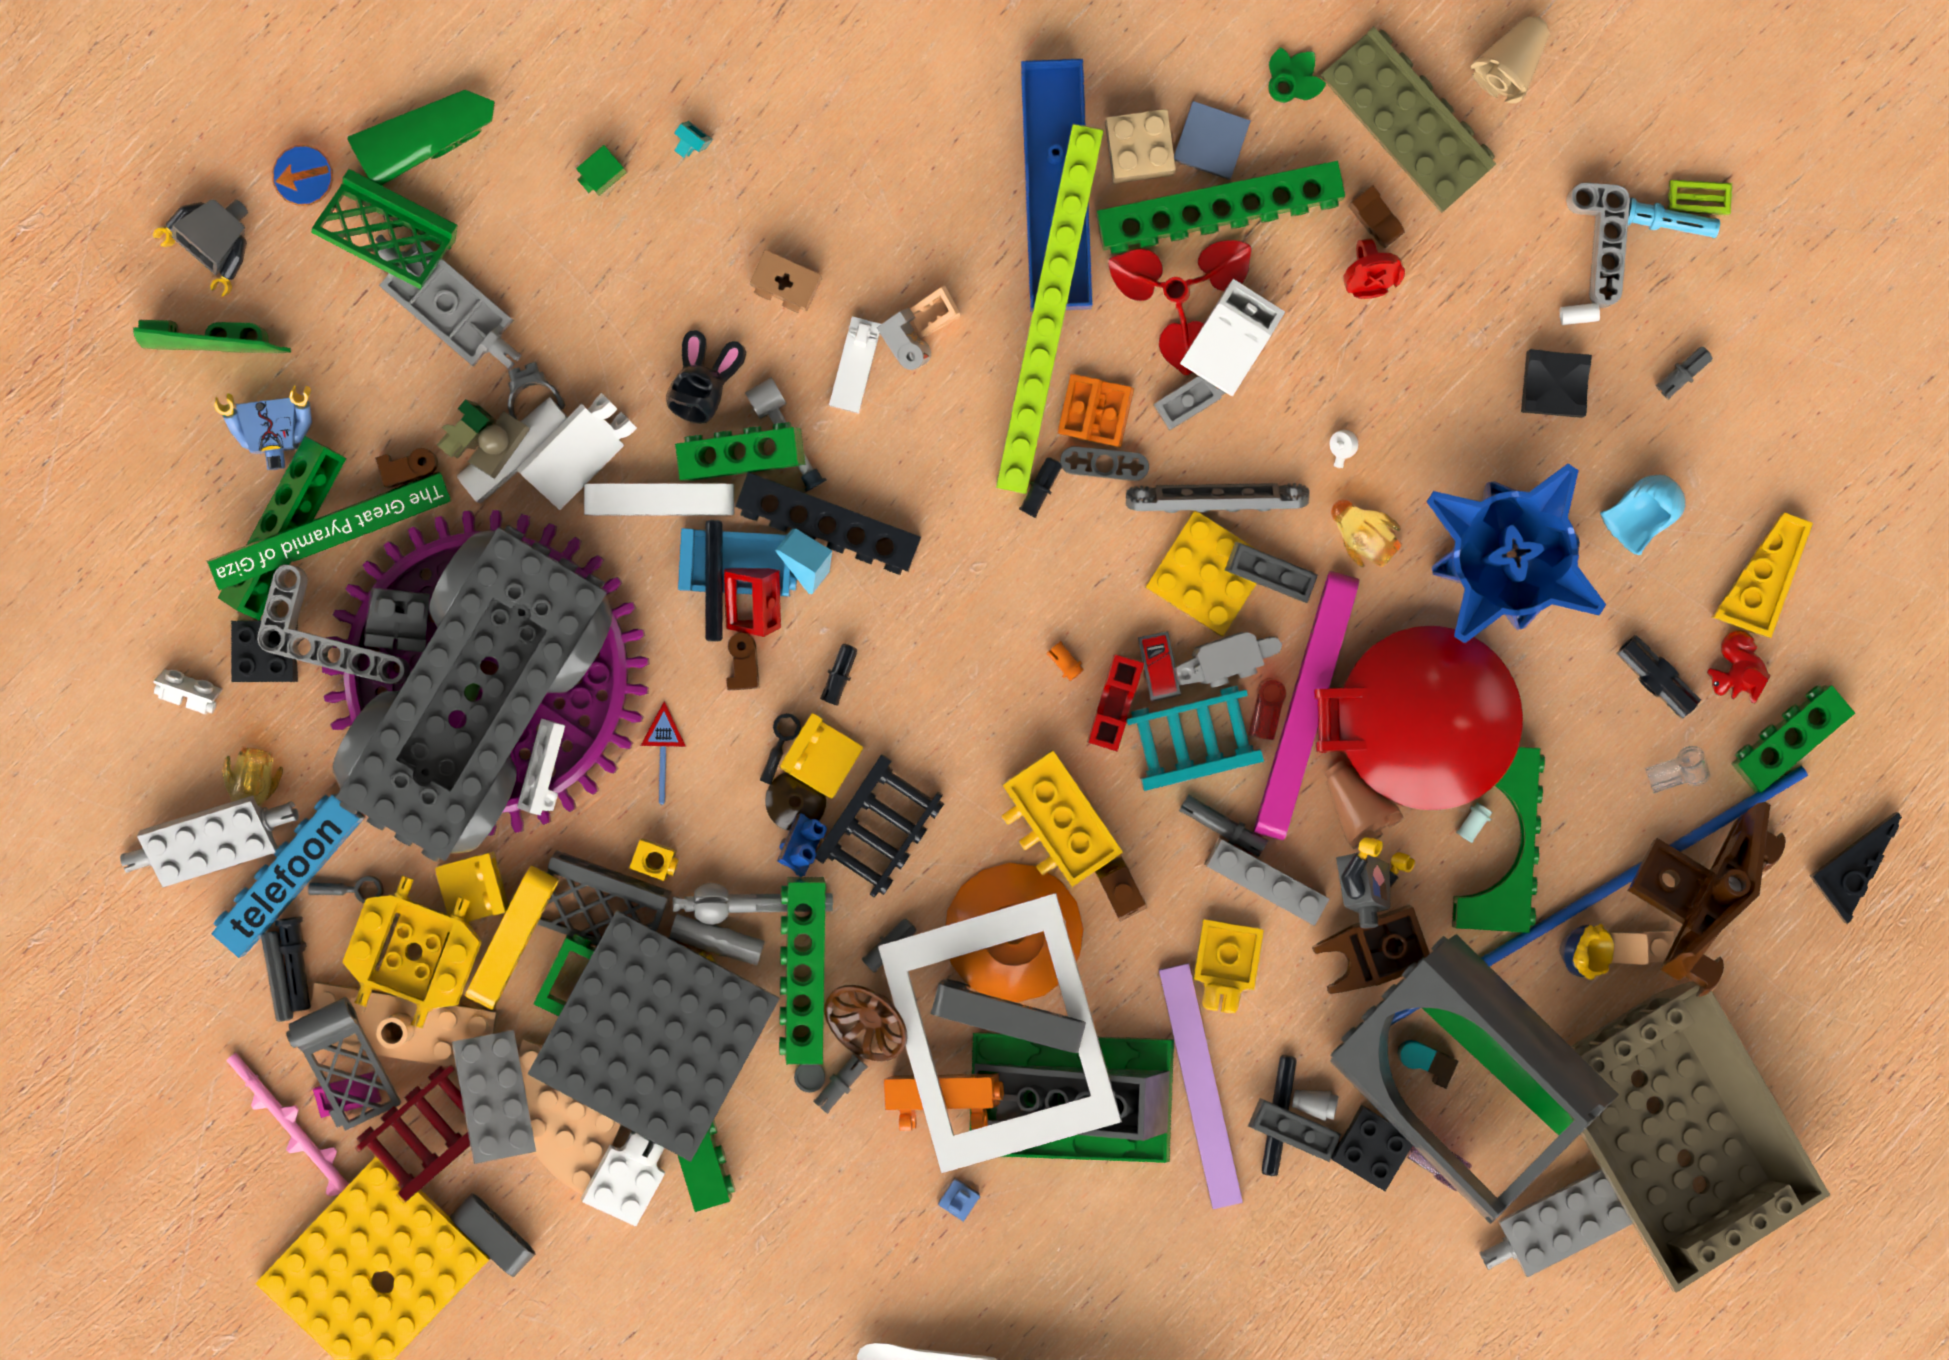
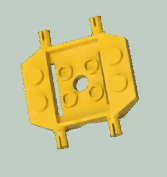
M402 875L394 895L366 898L342 963L360 982V989L354 1001L355 1004L367 1007L372 990L379 989L417 1004L411 1025L423 1029L428 1012H431L434 1008L459 1004L482 941L466 921L467 919L464 918L471 902L470 900L458 897L453 914L451 915L433 910L410 900L408 894L414 879ZM396 912L400 913L379 971L375 970ZM413 943L419 944L423 951L422 956L416 961L408 956V948Z

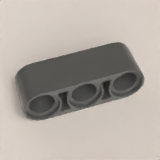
M473 1193L450 1215L454 1224L503 1271L512 1277H515L536 1255L533 1248L481 1198Z

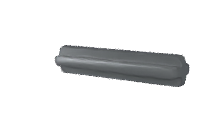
M277 931L266 932L261 935L275 1018L277 1022L293 1019V1011H291V999L283 954H281L278 948L281 945L280 937Z

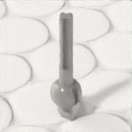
M707 883L698 887L694 892V896H685L684 899L673 897V912H678L680 909H684L685 912L694 911V916L697 920L704 924L713 925L727 919L728 913L787 912V904H781V894H728V890L722 885ZM825 893V911H833L832 893ZM802 903L796 906L794 912H811V907L808 904Z

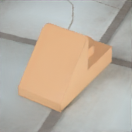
M1674 931L1610 932L1614 942L1612 963L1648 965L1651 962H1664L1674 942Z

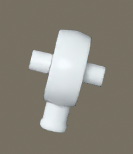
M1339 430L1330 439V449L1336 456L1335 467L1343 468L1345 459L1353 456L1358 450V439L1351 431Z

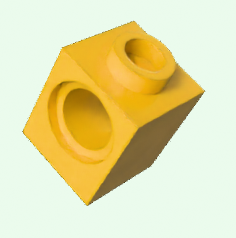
M642 838L638 842L629 869L665 881L668 875L674 876L679 863V859L675 858L677 850ZM652 852H658L664 858V864L660 869H654L648 863V857Z

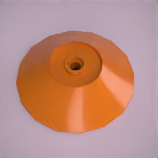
M1006 863L983 869L963 884L947 909L945 926L1056 893L1063 918L1066 921L1065 925L1076 962L1080 956L1084 930L1077 902L1059 879L1049 873L1041 875L1036 866ZM1044 931L950 959L951 965L971 988L982 994L1019 1003L1045 996L1059 985Z

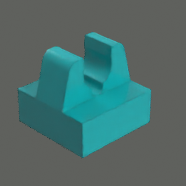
M690 121L681 123L674 132L681 139L674 151L683 158L689 157L694 150L700 152L707 149L713 139Z

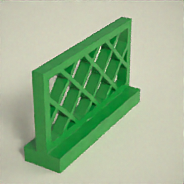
M348 169L343 176L341 186L313 225L311 233L422 289L447 249L450 250L456 242L458 225ZM346 196L356 201L358 208L342 211L339 202ZM377 212L383 215L385 222L369 225L366 214ZM360 215L364 226L348 229L344 218ZM339 219L342 230L330 232L322 227L327 221ZM404 226L410 229L411 237L396 239L393 228ZM388 229L391 240L375 243L372 232ZM367 234L370 245L359 247L352 243L350 236ZM431 240L440 245L437 251L424 253L420 242ZM415 243L419 255L403 258L399 246ZM394 248L397 259L386 261L380 258L378 251ZM421 262L424 271L420 277H417L407 272L405 265Z

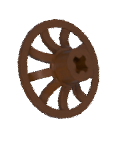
M844 985L832 991L825 1003L826 1021L832 1033L847 1049L862 1058L880 1062L892 1060L902 1053L907 1043V1029L901 1015L887 997L863 986ZM848 992V997L852 1004L842 1002L838 996ZM856 992L867 994L868 997L862 1002L858 999ZM833 1005L840 1010L852 1013L842 1016L834 1015ZM858 1022L845 1035L837 1026V1024ZM897 1022L900 1035L893 1033L889 1029L888 1024ZM864 1028L866 1032L862 1048L852 1043L851 1040ZM874 1034H876L877 1044L882 1053H873L871 1051ZM884 1035L889 1040L898 1043L894 1050L887 1046Z

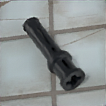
M303 917L275 920V926L279 927L281 945L278 948L285 957L291 1011H302L311 1008L303 951L306 950L307 945L306 942H303L300 925L303 922Z

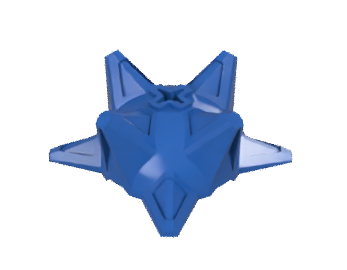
M1567 463L1529 492L1516 491L1495 481L1486 483L1481 502L1436 491L1431 493L1426 502L1455 541L1454 547L1431 567L1432 573L1435 576L1460 583L1465 588L1454 637L1466 643L1502 615L1507 617L1516 630L1525 629L1541 610L1550 605L1598 616L1601 614L1606 603L1578 567L1579 536L1568 519L1579 472L1578 469ZM1515 551L1517 555L1513 558H1508L1507 552Z

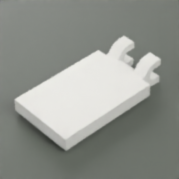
M601 393L588 409L583 404H580L517 468V471L554 506L561 510L584 487V484H587L624 446L619 439L629 436L637 427L622 412L615 417L611 424L607 423L604 419L610 417L617 408Z

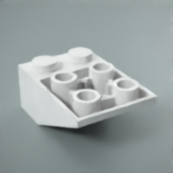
M1233 279L1222 293L1180 364L1230 396H1233L1271 337L1285 311Z

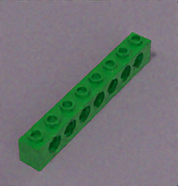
M1338 161L1098 210L1096 212V219L1103 251L1110 249L1111 254L1128 251V246L1140 243L1141 248L1159 244L1158 239L1170 237L1171 241H1179L1189 238L1188 233L1200 231L1201 235H1208L1219 232L1218 227L1229 224L1231 229L1248 226V221L1260 218L1261 223L1279 219L1278 214L1290 212L1291 216H1299L1309 213L1308 208L1320 206L1321 210L1339 207L1338 202L1343 201L1345 198L1339 163ZM1306 183L1315 184L1319 190L1318 196L1313 198L1306 196L1303 192V185ZM1276 189L1285 190L1289 196L1288 202L1284 204L1277 203L1273 199V191ZM1247 195L1256 197L1259 207L1255 210L1246 209L1242 202L1243 198ZM1221 201L1226 203L1229 213L1225 216L1216 215L1212 209V205L1215 202ZM1186 208H1194L1199 214V219L1193 223L1187 222L1182 216V211ZM1157 214H1163L1168 218L1169 225L1164 229L1156 228L1153 225L1152 218ZM1127 220H1133L1138 224L1139 232L1135 235H1128L1123 231L1122 224Z

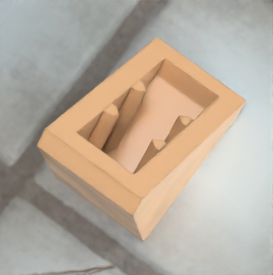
M946 286L939 288L910 308L915 319L909 323L919 339H922L960 318V312Z

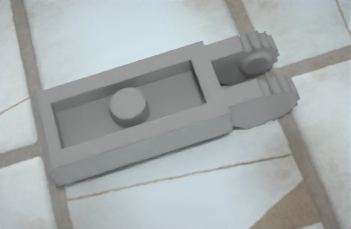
M1198 376L1156 402L1154 407L1170 431L1220 400L1226 392L1221 389L1217 390L1215 385Z

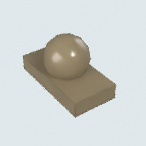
M503 411L495 424L485 426L478 436L479 447L468 462L495 479L530 429Z

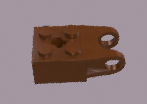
M1406 905L1378 915L1379 925L1374 928H1361L1360 922L1353 924L1312 947L1315 954L1337 951L1343 953L1348 960L1346 973L1327 986L1328 994L1378 986L1403 977L1402 974L1414 962L1418 963L1422 958H1426L1430 954L1414 907ZM1390 938L1395 941L1399 940V944L1395 946L1396 951L1392 953L1391 950L1385 947Z

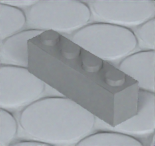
M1221 838L1217 840L1204 864L1314 926L1329 901V898Z

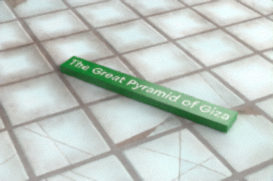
M437 472L207 560V564L217 589L220 591L277 569L280 566L293 563L451 502L441 473Z

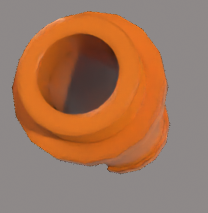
M1062 641L1046 653L1064 673L1062 677H1067L1069 681H1072L1084 671L1081 666L1082 662L1076 661Z

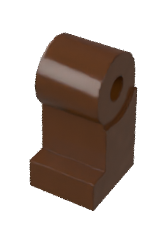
M1374 185L1348 206L1367 231L1384 248L1388 247L1405 233L1402 224L1381 199L1380 193Z
M418 448L410 456L392 461L391 456L388 454L375 457L384 487L388 489L429 476L438 467L436 455L425 448Z
M746 633L734 634L728 642V649L733 656L735 677L726 678L727 690L760 689L755 640Z

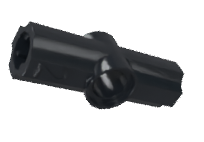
M1637 635L1629 639L1616 653L1639 676L1638 680L1654 696L1660 697L1680 718L1683 719L1698 706L1701 699L1678 677L1679 673L1664 658L1658 657Z

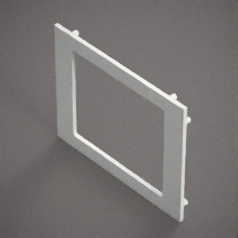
M1056 893L878 946L895 1008L901 1015L907 1029L906 1048L941 1173L1122 1122L1115 1099V1092L1112 1089L1066 929V921L1063 918ZM1044 931L1068 1017L1086 1022L1079 1048V1056L1091 1096L954 1135L908 971Z

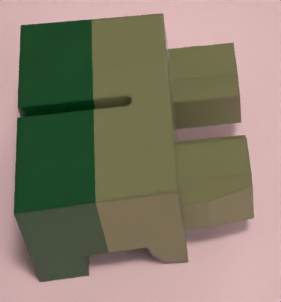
M466 399L458 407V410L464 416L456 426L448 424L442 427L447 433L437 444L450 457L459 458L467 448L475 450L479 446L478 436L485 426L495 424L497 421L476 402Z

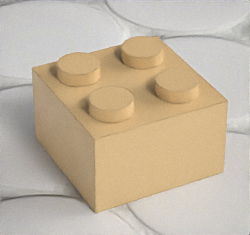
M1167 109L1106 117L1105 128L1113 184L1174 176L1176 168Z

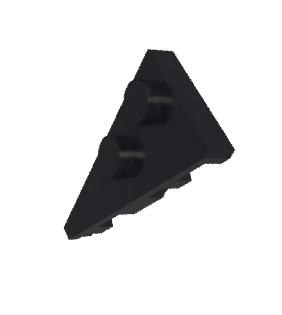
M1898 812L1893 813L1810 875L1819 890L1846 924L1852 921L1854 917L1852 914L1860 898L1864 897L1869 881L1874 877L1885 856L1883 853L1891 837L1894 838L1899 828V821L1902 816Z

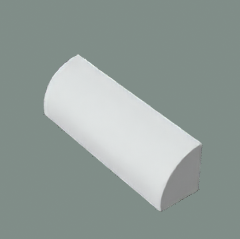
M549 397L520 421L530 430L495 479L472 464L461 471L457 478L473 499L478 503H482L518 472L517 468L568 417L554 400Z

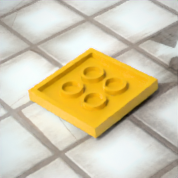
M1194 510L1145 588L1223 637L1257 584L1224 570L1235 542L1249 547L1252 546Z

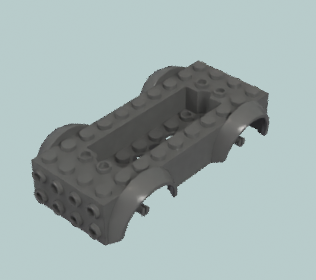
M507 525L505 529L499 527L497 530L481 531L474 534L453 556L442 573L430 601L429 612L437 626L436 632L401 690L385 691L377 695L357 716L344 736L333 762V774L341 789L336 798L341 801L340 806L353 814H356L357 811L369 817L367 819L368 823L380 830H384L387 827L396 832L394 837L408 846H411L412 842L423 848L421 852L423 855L435 862H438L439 859L446 861L450 853L471 852L491 832L507 805L516 781L517 771L510 757L511 751L546 693L567 692L584 676L599 653L612 623V607L606 595L607 590L602 588L605 584L604 581L590 573L585 578L575 572L578 568L577 565L563 557L560 561L555 560L549 556L551 550L536 541L533 545L528 544L522 540L525 534L510 525ZM485 657H493L498 661L499 668L495 674L487 675L482 672L480 663ZM471 683L478 684L483 690L482 697L477 701H471L465 696V688ZM454 710L463 711L467 717L466 724L461 728H454L449 724L448 716Z

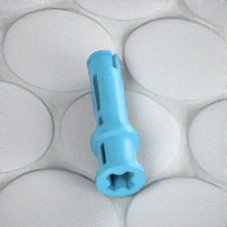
M1630 198L1628 225L1631 223L1649 226L1650 230H1658L1660 227L1712 238H1716L1720 228L1719 219L1664 209L1661 203L1650 205L1637 202L1636 198Z

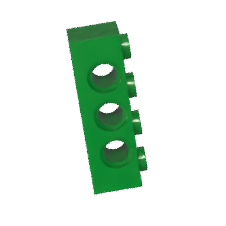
M791 422L773 424V430L762 431V428L759 426L744 428V434L732 436V431L715 432L712 439L703 440L702 435L684 437V443L675 444L679 479L681 481H694L806 465L801 428L791 427ZM772 439L776 447L775 451L768 456L764 451V444L767 440ZM739 443H742L746 448V453L742 459L738 460L734 450ZM710 447H713L716 451V459L709 464L705 459V453Z
M1819 684L1812 688L1805 695L1807 698L1805 702L1799 707L1795 704L1788 708L1782 714L1784 719L1776 726L1770 724L1758 734L1761 739L1752 746L1747 744L1736 752L1735 756L1737 759L1731 764L1754 792L1762 793L1856 714L1832 685L1821 687ZM1813 708H1816L1821 716L1820 721L1816 725L1811 724L1808 719L1809 712ZM1789 728H1793L1797 733V739L1791 745L1785 740V733ZM1769 747L1774 753V758L1771 763L1766 765L1761 759V754L1765 748Z

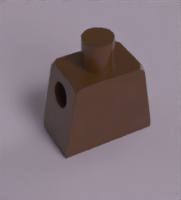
M1122 856L1108 862L1095 871L1120 922L1147 909L1146 903Z

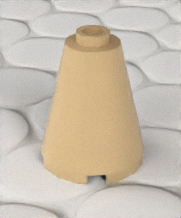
M1525 17L1475 59L1471 65V69H1475L1472 76L1479 86L1495 98L1501 94L1508 97L1505 102L1519 103L1526 95L1550 33L1546 22L1539 17Z

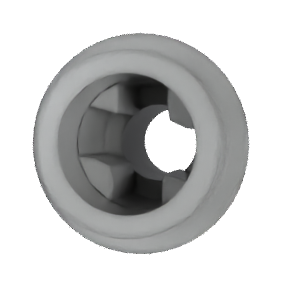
M1295 1090L1292 1108H1297L1326 1121V1118L1334 1120L1339 1096L1333 1095L1332 1091Z

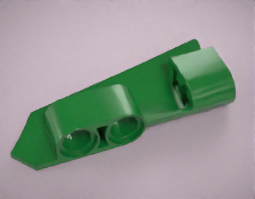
M462 90L347 137V140L368 178L382 186L427 159L439 158L480 134L481 128L493 120L495 101L468 90Z
M139 320L138 327L133 328L136 341L144 349L204 350L235 353L291 352V348L270 344L266 330L253 323L216 322L207 327L205 335L179 333L177 323L171 320ZM225 329L227 332V338L215 337L217 332ZM255 330L258 335L257 341L246 340L247 333Z

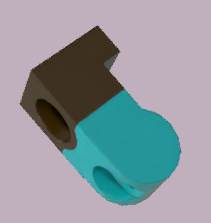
M1406 1040L1398 1047V1058L1403 1065L1410 1069L1421 1068L1434 1074L1432 1082L1447 1089L1459 1062L1456 1058L1415 1040Z

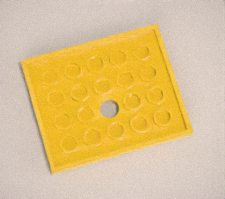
M376 1156L255 1283L335 1360H394L491 1259L421 1189L403 1204L396 1197V1194L401 1190L397 1186L399 1182ZM378 1271L391 1273L394 1277V1289L388 1293L377 1291L372 1283L373 1275Z

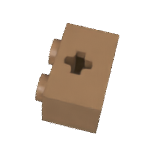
M764 250L750 285L756 288L754 294L767 300H771L772 296L783 301V307L799 313L800 309L808 311L822 276L770 251ZM788 276L792 287H785L782 291L777 281L778 279L784 280Z

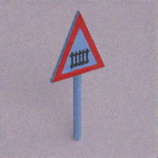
M665 701L640 745L660 746L659 803L661 805L665 803L666 747H686Z

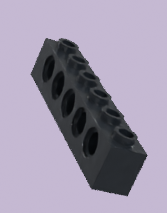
M749 472L735 506L742 510L740 516L756 522L760 516L770 520V527L786 532L788 527L797 529L814 540L818 538L828 542L826 547L843 554L844 550L848 549L856 552L855 559L871 565L873 560L885 563L883 569L897 575H901L902 570L909 572L921 541L920 536ZM773 495L777 497L779 505L775 511L766 512L763 510L762 501L766 496ZM797 506L805 507L808 513L806 520L802 523L793 522L790 516L792 509ZM824 517H832L836 521V529L830 534H824L819 529V523ZM856 527L863 529L865 532L864 541L858 545L851 544L848 540L849 531ZM883 538L890 539L894 544L892 553L886 556L880 555L876 550L878 541Z

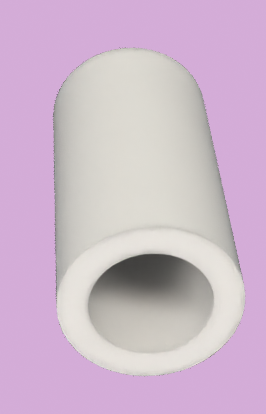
M1597 303L1560 307V321L1562 325L1600 320V310Z

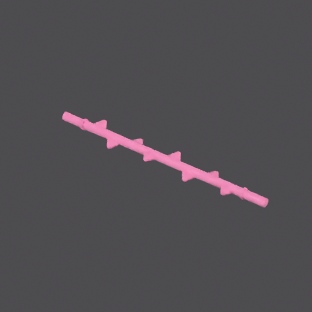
M234 1053L226 1061L244 1080L245 1086H249L255 1093L251 1104L254 1110L268 1108L291 1135L286 1150L289 1153L305 1151L329 1179L326 1194L328 1196L339 1195L349 1183L333 1166L337 1150L334 1147L319 1150L295 1122L299 1108L296 1105L282 1107L258 1079V1074L255 1075L239 1055Z

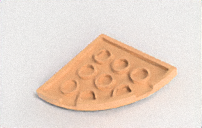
M524 1038L518 1055L536 1152L534 1153L556 1178L583 1195L609 1145L613 1146L621 1124L528 1075L542 1045Z

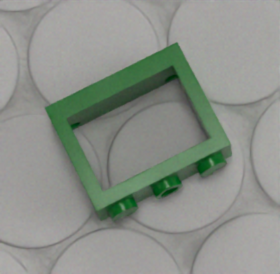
M577 933L573 937L566 935L533 1005L556 1016L560 1015L566 1001L549 994L570 950L590 960L596 949L590 946L591 940Z

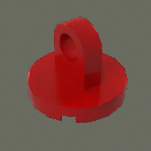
M1372 238L1358 240L1356 245L1357 261L1347 268L1343 275V281L1346 291L1353 293L1354 297L1372 299L1385 295L1389 292L1388 288L1393 285L1395 288L1399 286L1405 277V268L1402 260L1397 255L1378 253Z

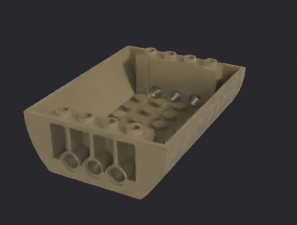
M1693 981L1653 995L1571 1046L1619 1094L1581 1133V1136L1669 1287L1676 1293L1830 1196L1829 1191L1713 992L1711 991L1702 997H1696L1700 986ZM1636 1070L1642 1071L1645 1078L1644 1083L1640 1087H1635L1631 1082V1075ZM1655 1096L1660 1102V1107L1656 1113L1651 1114L1646 1108V1103L1650 1097ZM1686 1149L1689 1151L1691 1159L1688 1165L1682 1167L1677 1161V1155L1681 1150ZM1703 1176L1706 1181V1187L1702 1192L1697 1193L1693 1189V1181L1696 1177Z

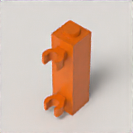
M999 1073L937 1075L946 1108L971 1109V1130L988 1126L986 1108L998 1106L1000 1100H1003L1004 1086L1003 1082L999 1081ZM914 1075L890 1076L884 1079L885 1110H900V1131H912L913 1128H917L915 1110L924 1109Z

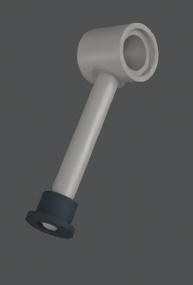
M772 377L745 392L760 419L769 415L773 424L786 422L779 409L787 403ZM805 455L806 465L798 466L803 475L801 479L806 486L804 490L807 492L827 479H822L817 468L813 469Z

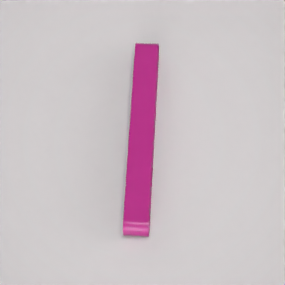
M1329 571L1255 822V833L1282 841L1286 837L1318 728V699H1314V689H1329L1357 594L1360 581L1358 578L1334 571Z

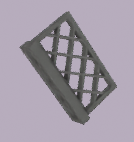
M556 851L550 859L547 873L551 876L556 874L566 878L571 889L558 895L554 890L548 904L554 901L561 917L555 920L541 917L538 925L572 937L577 933L591 940V944L597 946L602 938L597 928L610 923L614 916L607 900L617 896L623 898L628 907L622 913L626 915L631 913L633 919L640 923L641 921L636 910L642 907L657 910L654 921L646 924V926L658 931L672 891ZM574 881H576V882H578V883H581V884H579V885L576 886L575 883H574ZM586 886L595 888L600 899L585 905L578 890ZM603 892L609 893V895L604 896ZM573 893L580 908L566 914L559 899ZM631 902L637 903L638 905L633 907ZM602 903L609 918L595 924L588 909ZM580 912H583L590 926L582 931L574 929L569 920L570 917ZM593 931L594 935L588 934V932Z

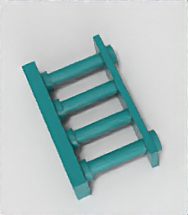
M1237 685L1220 689L1221 696L1150 713L1149 707L1131 711L1132 718H1127L1126 722L1127 725L1137 723L1148 770L1145 771L1147 777L1140 778L1143 790L1147 791L1264 762L1261 749L1254 750L1253 745H1249L1238 698L1248 696L1247 690L1239 691ZM1225 701L1237 744L1235 749L1236 755L1224 757L1223 752H1219L1208 707L1209 705ZM1193 709L1197 710L1208 756H1205L1206 762L1196 765L1189 758L1179 718L1180 712ZM1167 716L1178 761L1175 764L1176 769L1164 772V768L1160 767L1149 720Z

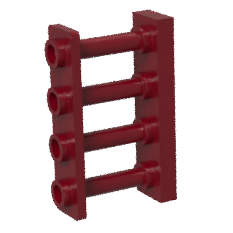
M442 1065L428 1076L431 1082L423 1089L416 1086L404 1097L407 1101L405 1105L399 1110L393 1106L381 1117L384 1123L376 1130L370 1126L356 1138L360 1142L355 1147L358 1153L365 1147H368L399 1182L397 1186L401 1190L396 1194V1197L403 1204L470 1147L468 1132L463 1136L459 1132L455 1133L425 1099V1096L439 1085L465 1115L461 1091L448 1078L455 1070L452 1065L446 1069ZM414 1105L445 1139V1145L448 1149L440 1156L435 1152L432 1154L401 1119V1116ZM390 1126L393 1127L423 1162L421 1165L424 1170L416 1177L412 1173L408 1174L377 1139Z

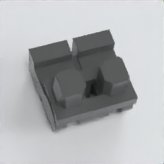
M371 588L363 636L364 646L393 649V640L395 638L397 650L424 652L426 648L430 594Z

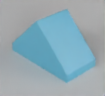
M792 529L775 550L808 594H813L830 572L832 550L797 529Z

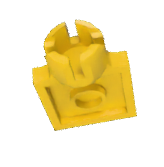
M1206 919L1202 920L1193 980L1200 981L1204 985L1202 999L1204 1008L1217 1011L1220 994H1223L1221 1012L1236 1013L1242 991L1255 989L1264 929Z

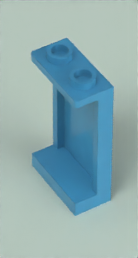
M681 528L678 590L705 592V530ZM723 531V593H725L724 569L771 568L780 571V596L790 597L791 590L796 591L797 578L775 551L788 534ZM736 580L737 594L752 595L751 582Z

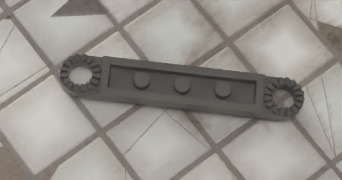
M1278 483L1156 485V488H1149L1148 486L1145 488L1140 486L1138 488V486H1134V488L1131 487L1126 492V506L1135 511H1165L1167 513H1176L1180 510H1195L1196 512L1226 510L1237 512L1241 509H1256L1258 511L1297 509L1309 504L1310 490L1305 485L1302 486V484L1296 486V483H1293V486L1290 483L1283 486H1278Z

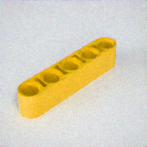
M532 865L529 867L466 991L465 997L490 1010L495 1008L559 879Z

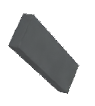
M1235 542L1224 570L1305 603H1308L1318 576L1316 573L1239 542Z
M1261 1098L1248 1124V1127L1328 1162H1330L1342 1135Z

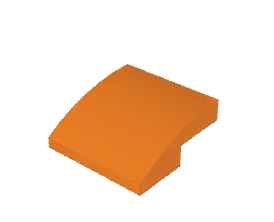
M1070 374L1057 434L1121 448L1134 388L1104 382L1100 379Z

